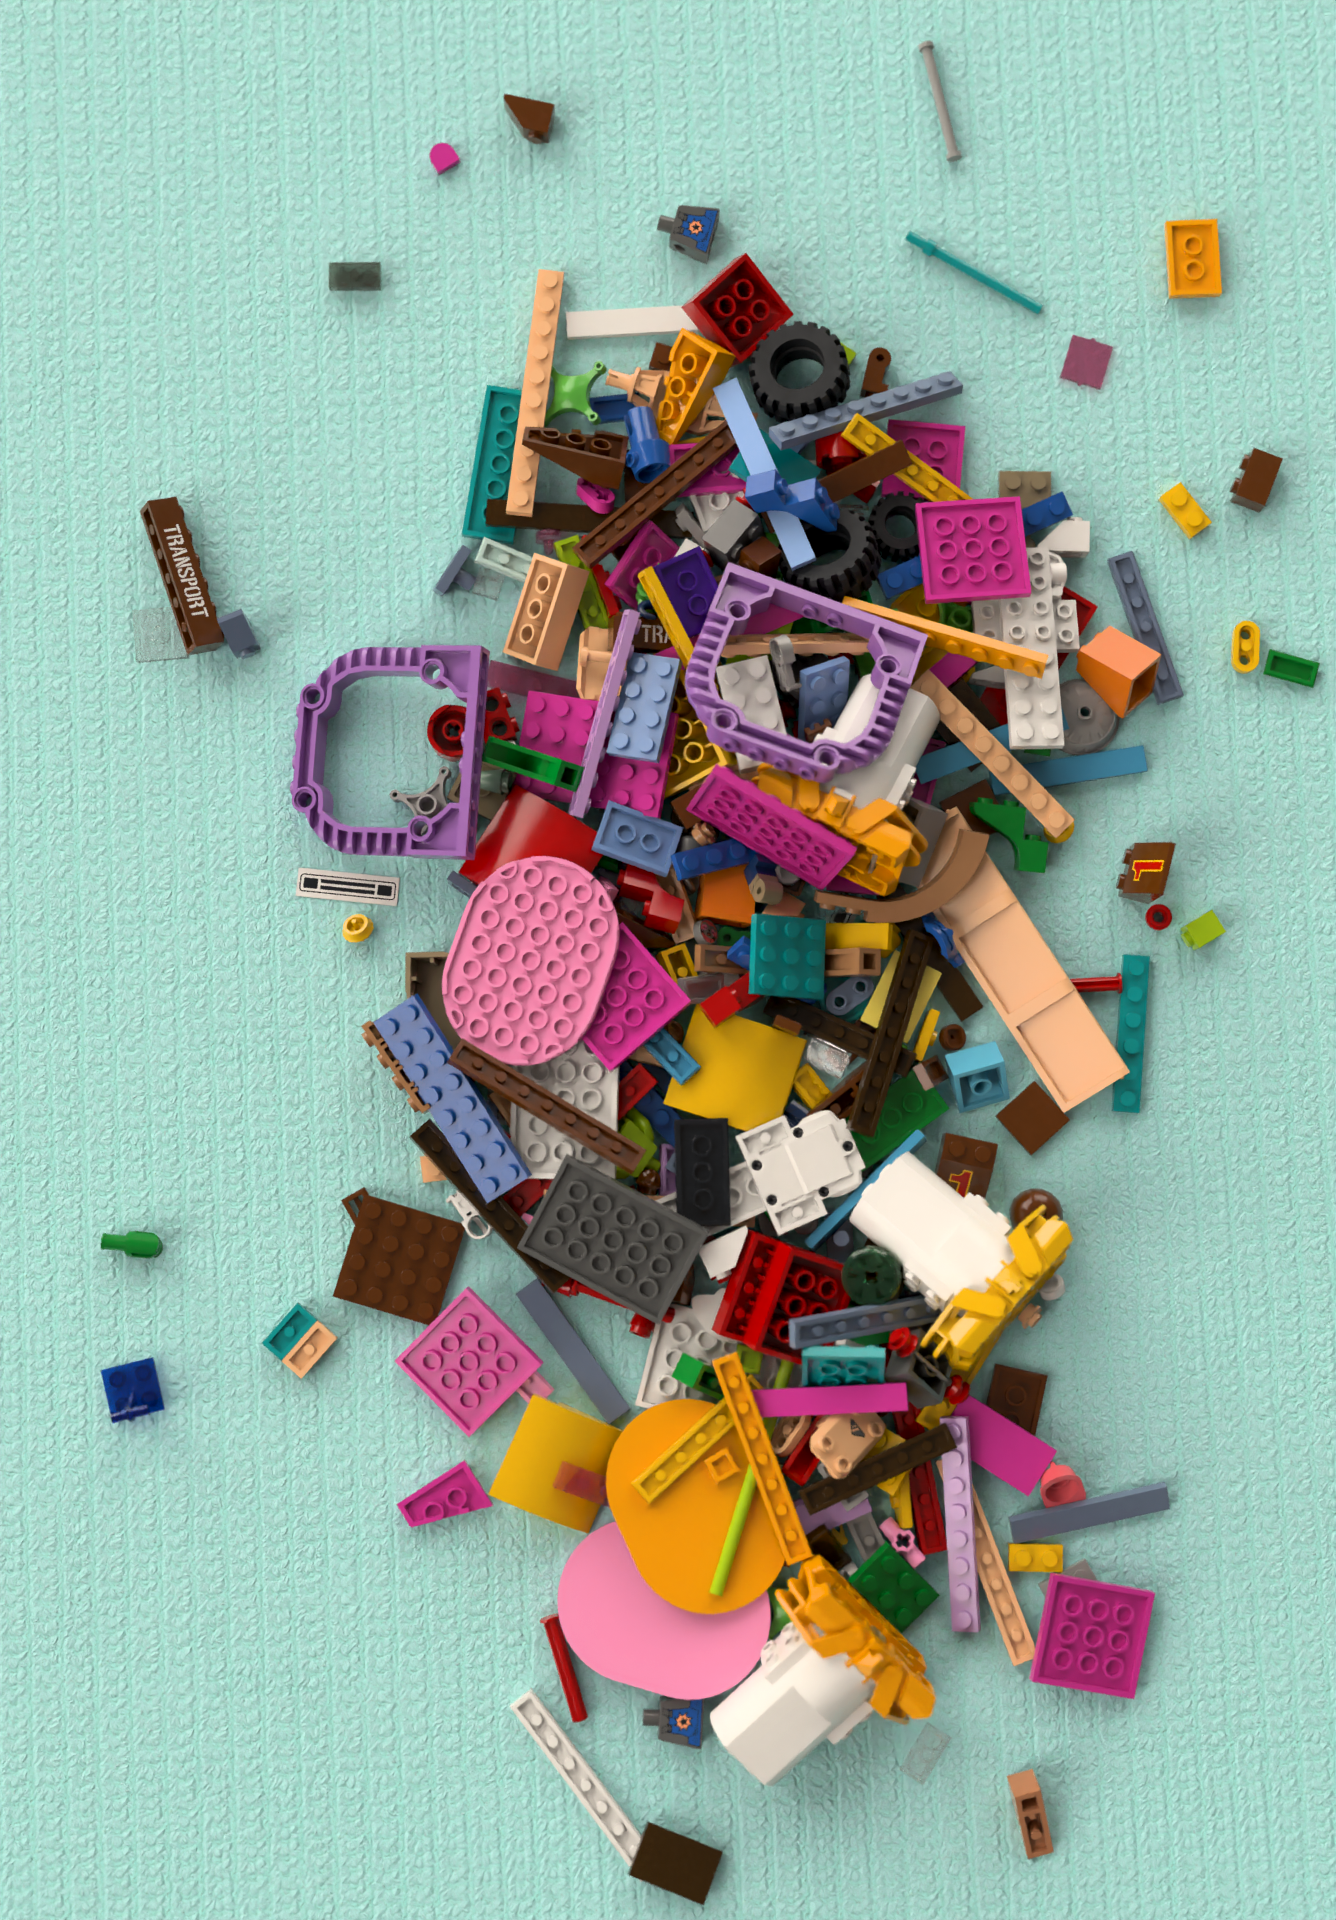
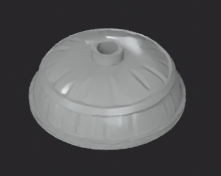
M1072 679L1060 684L1061 706L1070 729L1063 731L1064 747L1059 750L1078 756L1097 753L1104 749L1116 735L1120 717L1084 679ZM1082 708L1089 711L1088 717L1081 715L1080 710Z

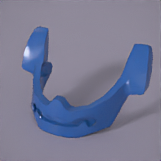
M933 912L921 916L926 931L936 938L941 946V954L954 968L963 964L965 961L960 953H957L953 940V930L946 928L935 919L936 916Z

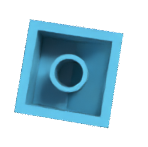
M995 1041L945 1055L947 1073L959 1113L1010 1099L1005 1062Z

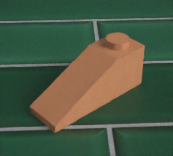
M1033 1769L1008 1775L1009 1790L1027 1858L1031 1859L1053 1853L1054 1850L1042 1793Z

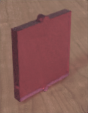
M1072 335L1060 378L1075 382L1078 386L1085 385L1100 390L1113 346L1096 342L1094 338L1090 340Z

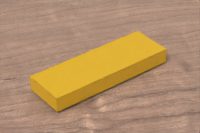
M826 923L825 949L861 947L891 951L893 924Z

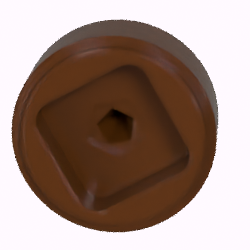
M957 1024L944 1026L939 1032L941 1046L948 1051L961 1049L966 1042L964 1029Z

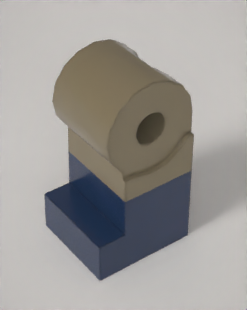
M762 854L754 855L744 869V875L753 899L756 902L778 905L783 896V886L778 882L775 872L778 864Z

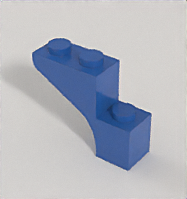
M776 469L747 477L745 498L756 513L784 511L826 532H832L837 529V519L840 517L838 505L832 502L826 488L822 487L816 478L788 485L787 481L779 475Z

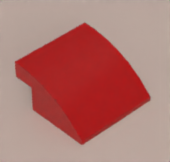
M514 785L476 843L475 860H465L458 873L479 886L482 881H485L491 874L497 871L496 869L507 863L533 856H549L575 863L591 874L603 854L591 850L597 834L595 830L544 799Z
M748 1229L739 1258L732 1271L711 1330L718 1335L743 1342L754 1351L802 1365V1348L794 1349L790 1346L789 1320L847 1309L860 1270ZM835 1341L819 1345H822L823 1347H833Z

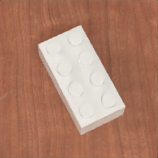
M767 655L716 668V677L722 700L738 706L744 713L746 721L787 735ZM735 752L740 775L757 771L759 765L764 763L751 760L748 756Z

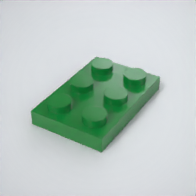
M887 1541L848 1578L849 1582L901 1633L940 1596Z

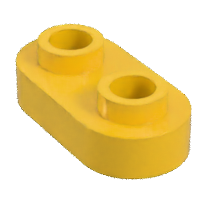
M1252 621L1240 622L1232 632L1231 664L1235 671L1246 674L1253 671L1259 663L1260 630ZM1241 632L1248 633L1249 638L1247 640L1243 639ZM1240 657H1245L1248 660V664H1241Z

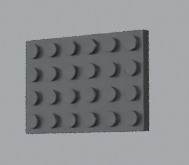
M567 1154L517 1249L659 1325L710 1230Z

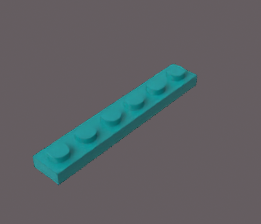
M1122 955V993L1119 994L1116 1051L1130 1072L1124 1076V1079H1118L1113 1082L1112 1111L1140 1113L1150 956Z

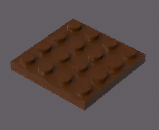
M364 1194L333 1297L430 1325L439 1315L465 1231L464 1226L460 1222Z

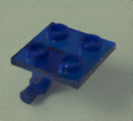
M154 1357L101 1370L113 1424L125 1420L132 1422L137 1417L165 1410Z

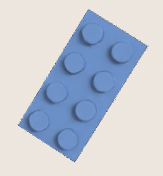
M633 652L631 659L627 662V676L621 688L620 701L606 752L609 756L653 763L660 762L682 666L680 659Z

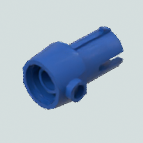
M639 406L630 409L628 415L623 416L631 446L630 451L626 454L625 462L627 467H631L634 477L638 482L650 483L671 466L669 444L665 440L660 439L653 410L647 406Z

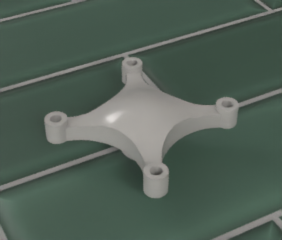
M443 766L439 769V775L435 783L424 792L407 795L400 793L398 790H392L390 798L394 802H402L408 805L413 811L414 816L422 815L431 819L448 805L445 795V784L452 773L448 767ZM428 825L423 826L421 830L422 836L428 832Z

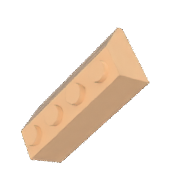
M534 553L503 653L536 666L558 671L590 571Z

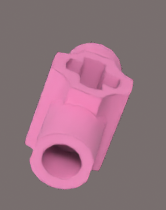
M889 1517L878 1527L891 1542V1546L902 1555L913 1569L926 1560L923 1553L913 1543L915 1538L910 1530H902L892 1517ZM897 1538L900 1540L906 1539L908 1541L906 1545L908 1548L905 1546L899 1548L897 1546L899 1541Z

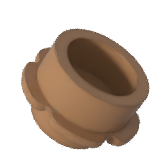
M707 822L695 824V828L691 831L694 839L702 846H706L709 843L713 844L715 842L714 835L716 834L713 827Z

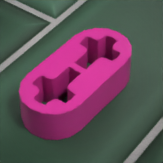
M581 477L578 478L576 494L581 500L597 513L606 514L613 511L615 495L612 491L592 484Z

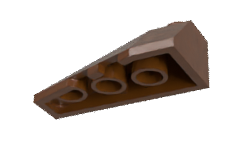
M525 427L522 445L592 484L599 485L605 489L613 488L619 490L626 460L628 436L595 430L594 435L581 434L580 429H572L571 433H560L556 428Z

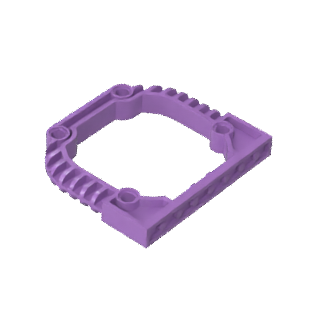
M728 562L687 666L685 687L688 701L695 709L700 721L707 726V738L713 744L727 751L748 756L751 760L770 764L778 770H786L797 774L803 779L827 783L834 778L835 774L851 773L854 769L864 768L872 764L887 749L928 635ZM771 603L801 614L806 618L815 619L831 627L840 628L869 639L866 648L875 661L870 679L879 691L868 724L861 735L845 744L830 739H819L809 744L746 721L744 713L738 706L720 699L714 683L715 670L729 636L744 633L749 618L766 612Z
M421 645V647H365L354 649L336 658L326 671H322L316 680V684H308L302 689L300 702L296 708L298 727L294 733L296 752L292 759L294 777L290 784V793L294 808L306 815L309 825L324 843L337 851L350 855L475 860L489 650L481 645ZM440 669L439 676L433 679V673ZM374 676L421 677L425 683L435 689L441 690L449 687L457 698L467 703L465 732L461 735L463 758L459 762L461 773L459 803H449L431 819L422 815L415 816L409 822L408 827L405 828L352 827L344 825L334 817L333 796L330 790L323 785L328 720L334 717L340 709L342 691L359 679ZM320 694V700L315 704V697ZM310 796H312V802L307 807L306 801ZM428 825V832L422 836L421 830L423 826Z

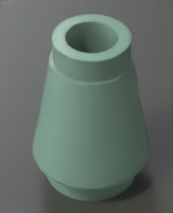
M506 769L481 771L480 789L501 795L510 793L513 782L511 772H506Z

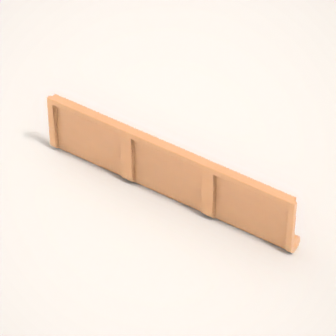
M957 806L951 810H946L948 815L944 827L941 830L935 850L931 855L925 874L917 889L930 882L945 866L955 847L959 829L972 831ZM985 850L977 870L968 883L956 896L932 912L939 922L946 928L953 930V940L956 949L1063 1113L1118 1079H1124V1076L1130 1070Z

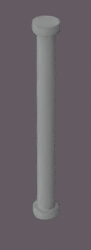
M924 41L918 45V49L923 54L948 152L946 158L948 162L958 161L962 158V154L957 149L932 52L934 45L932 41Z

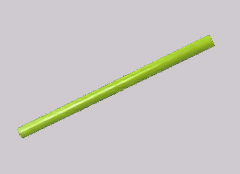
M782 1359L773 1388L788 1387L795 1363ZM778 1417L763 1418L770 1441ZM750 1463L709 1591L721 1597L757 1486Z

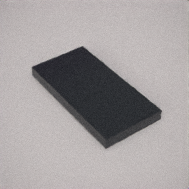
M728 1118L674 1119L676 1212L703 1227L731 1226Z

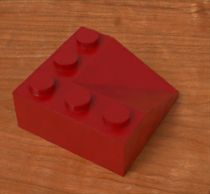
M747 253L731 261L681 307L706 339L735 355L731 367L741 364L757 349L756 345L760 339L766 340V334L772 329L777 331L780 325L784 324L794 315Z

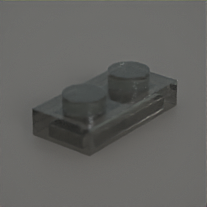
M329 262L330 291H381V263Z

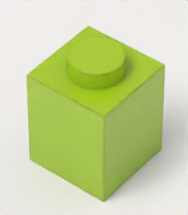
M1213 910L1206 912L1180 928L1183 932L1181 937L1184 943L1189 948L1192 947L1193 950L1199 949L1226 932Z

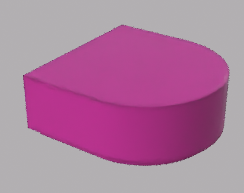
M438 143L430 150V161L438 175L460 163V158L452 146L447 143Z

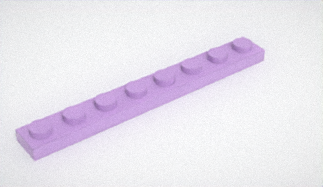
M630 609L623 612L581 763L584 770L577 791L573 792L568 810L569 815L583 818L584 813L587 814L590 809L591 799L589 794L591 788H595L597 784L598 773H596L598 762L601 763L605 755L606 749L603 747L605 737H609L612 730L613 722L610 719L612 712H615L619 705L620 697L617 694L619 687L623 686L626 680L627 671L624 669L626 661L630 660L633 655L634 645L631 643L634 634H638L641 626V619H638L640 612Z
M968 1416L940 1417V1425L946 1422L957 1445V1448L942 1454L952 1631L979 1632L981 1624Z

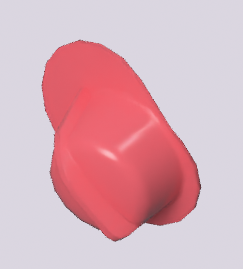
M1051 1461L1050 1468L1044 1471L1040 1478V1494L1045 1507L1049 1508L1085 1500L1086 1492L1081 1478L1075 1474L1071 1467L1056 1465Z

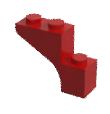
M626 863L625 870L620 869L616 883L621 885L619 896L644 902L642 915L646 916L645 927L675 934L680 923L685 900L664 891L658 884L654 873Z
M748 972L728 987L724 986L700 1003L699 1008L715 1029L735 1014L764 999L765 995L749 994Z
M832 1414L816 1415L809 1428L781 1468L782 1473L800 1486L807 1482L820 1461L811 1451L810 1446L811 1436L818 1430L815 1424L823 1416Z

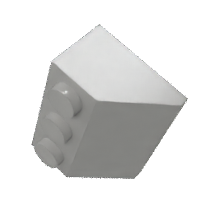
M911 797L908 805H904L902 812L927 840L928 848L925 852L919 853L921 861L918 866L903 867L899 882L919 887L948 814L928 803Z

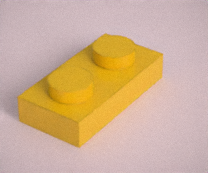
M1181 482L1158 499L1189 540L1212 523Z
M1008 1543V1571L1063 1572V1545Z

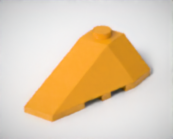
M685 328L681 329L670 351L669 361L672 362L669 376H665L664 385H667L664 400L660 402L656 421L660 438L670 445H675L714 394L713 388L723 382L735 359V355L718 344Z

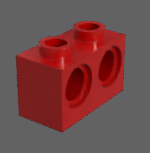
M499 687L488 690L486 702L495 700L499 705L496 710H486L485 743H487L489 736L504 741H516L515 733L520 730L515 716L509 717L507 708H510L511 704L507 693L501 694ZM498 724H503L507 727V731L504 735L498 736L493 733L494 727Z

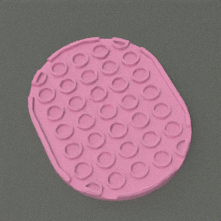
M533 856L512 861L496 869L497 871L479 884L466 905L443 971L442 995L446 1014L453 1029L461 1039L463 1038L506 1065L531 1066L545 1063L561 1056L574 1047L589 1030L596 1017L618 953L620 941L619 921L616 909L607 891L584 868L570 861L549 856Z
M616 1521L598 1528L575 1548L563 1569L558 1587L559 1620L563 1633L577 1656L588 1667L604 1677L668 1697L687 1700L703 1699L729 1690L744 1679L754 1668L761 1657V1650L768 1640L771 1611L767 1590L751 1603L726 1613L700 1614L680 1609L662 1599L647 1585L632 1559Z

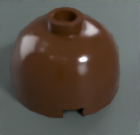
M1031 1188L1020 1192L1013 1199L1009 1208L1012 1228L1015 1229L1042 1204L1047 1208L1042 1216L1048 1221V1219L1057 1215L1059 1217L1058 1221H1062L1063 1210L1059 1200L1051 1192L1044 1189Z

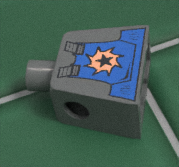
M679 205L675 218L660 215L657 230L670 233L669 247L707 264L719 222L720 209Z
M660 1696L659 1710L643 1709L642 1726H658V1739L661 1741L701 1749L704 1698L687 1700Z

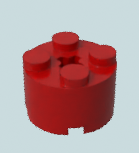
M843 431L815 440L816 466L825 469L826 475L868 456L841 436Z
M444 705L431 715L428 722L427 736L433 750L440 757L451 762H457L463 758L461 735L465 732L466 707ZM451 729L458 730L459 735L457 737L451 736L449 731Z

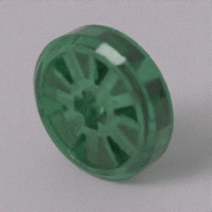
M864 1246L848 1256L842 1269L841 1278L846 1293L857 1303L862 1305H882L890 1301L898 1292L902 1273L899 1262L888 1250L879 1246ZM867 1270L871 1273L874 1271L878 1273L876 1282L872 1279L869 1281L865 1279Z

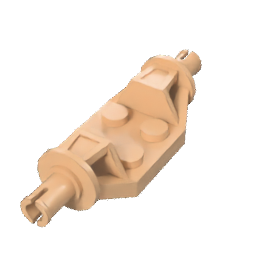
M637 367L631 376L609 369V376L607 375L605 385L626 390L628 394L627 402H632L636 407H650L657 421L660 402L664 400L667 385H664L665 376H669V372L665 370H641V367ZM637 391L650 397V401L647 402L636 395L635 392ZM715 393L685 432L697 436L708 434L724 422L723 420H707L708 415L725 418ZM752 412V414H753V416H754V418H755V421H756V420H757L758 413H753V412Z

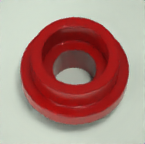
M1156 904L1147 910L1145 920L1150 928L1163 930L1170 925L1172 914L1165 905ZM1155 913H1160L1162 915L1161 922H1156L1154 920Z

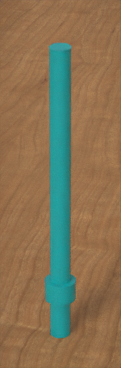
M912 231L908 232L905 240L922 249L921 252L927 256H935L1036 314H1039L1042 304L938 247V243L930 238L926 240Z

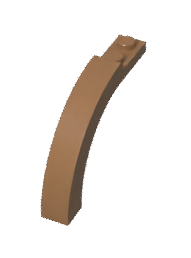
M959 829L953 852L942 870L926 885L907 895L890 899H871L815 889L814 901L820 903V908L835 910V906L846 907L845 912L861 914V910H864L863 919L866 922L895 923L921 917L946 904L968 883L983 858L990 835Z
M695 945L694 971L741 976L749 972L727 958V951L731 946ZM861 947L825 949L824 978L880 976L881 949Z

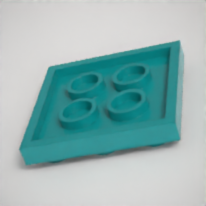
M752 914L749 994L822 1000L824 996L826 920Z
M813 1345L802 1348V1387L884 1383L885 1348H878L876 1346L861 1348L847 1345H839L837 1347Z

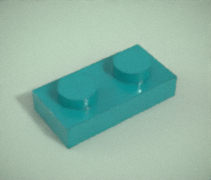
M298 1302L266 1337L262 1344L282 1361L318 1319Z

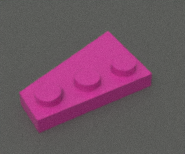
M463 1460L397 1503V1507L410 1527L493 1506L492 1501L466 1460Z

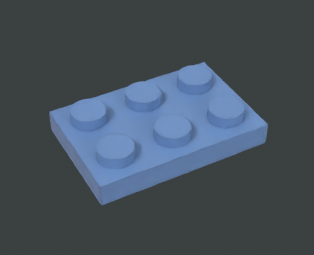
M845 656L800 670V684L802 686L799 688V740L806 742L804 729L809 727L813 730L816 723L822 726L824 719L828 718L832 724V729L834 728L848 702L850 660Z
M609 800L591 850L666 877L672 863L670 856L676 851L683 827L659 818L645 816L640 811Z

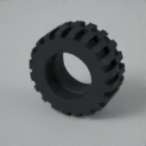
M794 321V325L787 326V323L780 325V329L776 332L772 329L766 334V340L760 339L757 343L758 351H753L750 358L752 363L749 365L750 382L760 408H763L765 414L770 418L775 416L776 422L783 423L836 407L838 402H844L847 396L846 391L850 387L849 365L845 349L841 345L839 338L835 334L831 335L828 328L821 326L819 329L817 323L808 322L807 325H803L802 321ZM798 359L814 360L824 367L820 377L813 384L805 388L789 389L776 382L780 371L787 364Z
M839 508L840 517L837 519V529L832 532H826L802 519L800 520L816 559L829 551L847 550L838 560L821 566H815L810 563L792 571L779 542L778 548L782 551L779 568L785 583L842 603L844 596L858 599L862 596L861 593L864 590L866 592L873 585L872 581H875L879 574L882 561L881 553L869 522L865 521V518L859 513L854 514L853 510L846 508L843 510Z

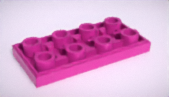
M969 1395L966 1401L957 1404L951 1416H968L971 1460L1029 1497L1057 1450Z

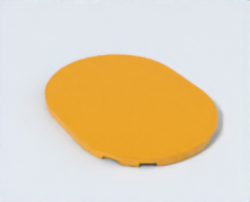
M678 1399L650 1407L636 1416L624 1428L615 1442L608 1460L606 1472L608 1503L640 1575L657 1595L670 1604L693 1613H726L739 1609L762 1595L778 1576L785 1562V1557L757 1485L723 1595L721 1597L709 1592L749 1466V1461L736 1426L730 1429L652 1503L648 1504L631 1484L633 1480L716 1405L696 1399ZM728 1447L740 1472L716 1484L703 1460Z

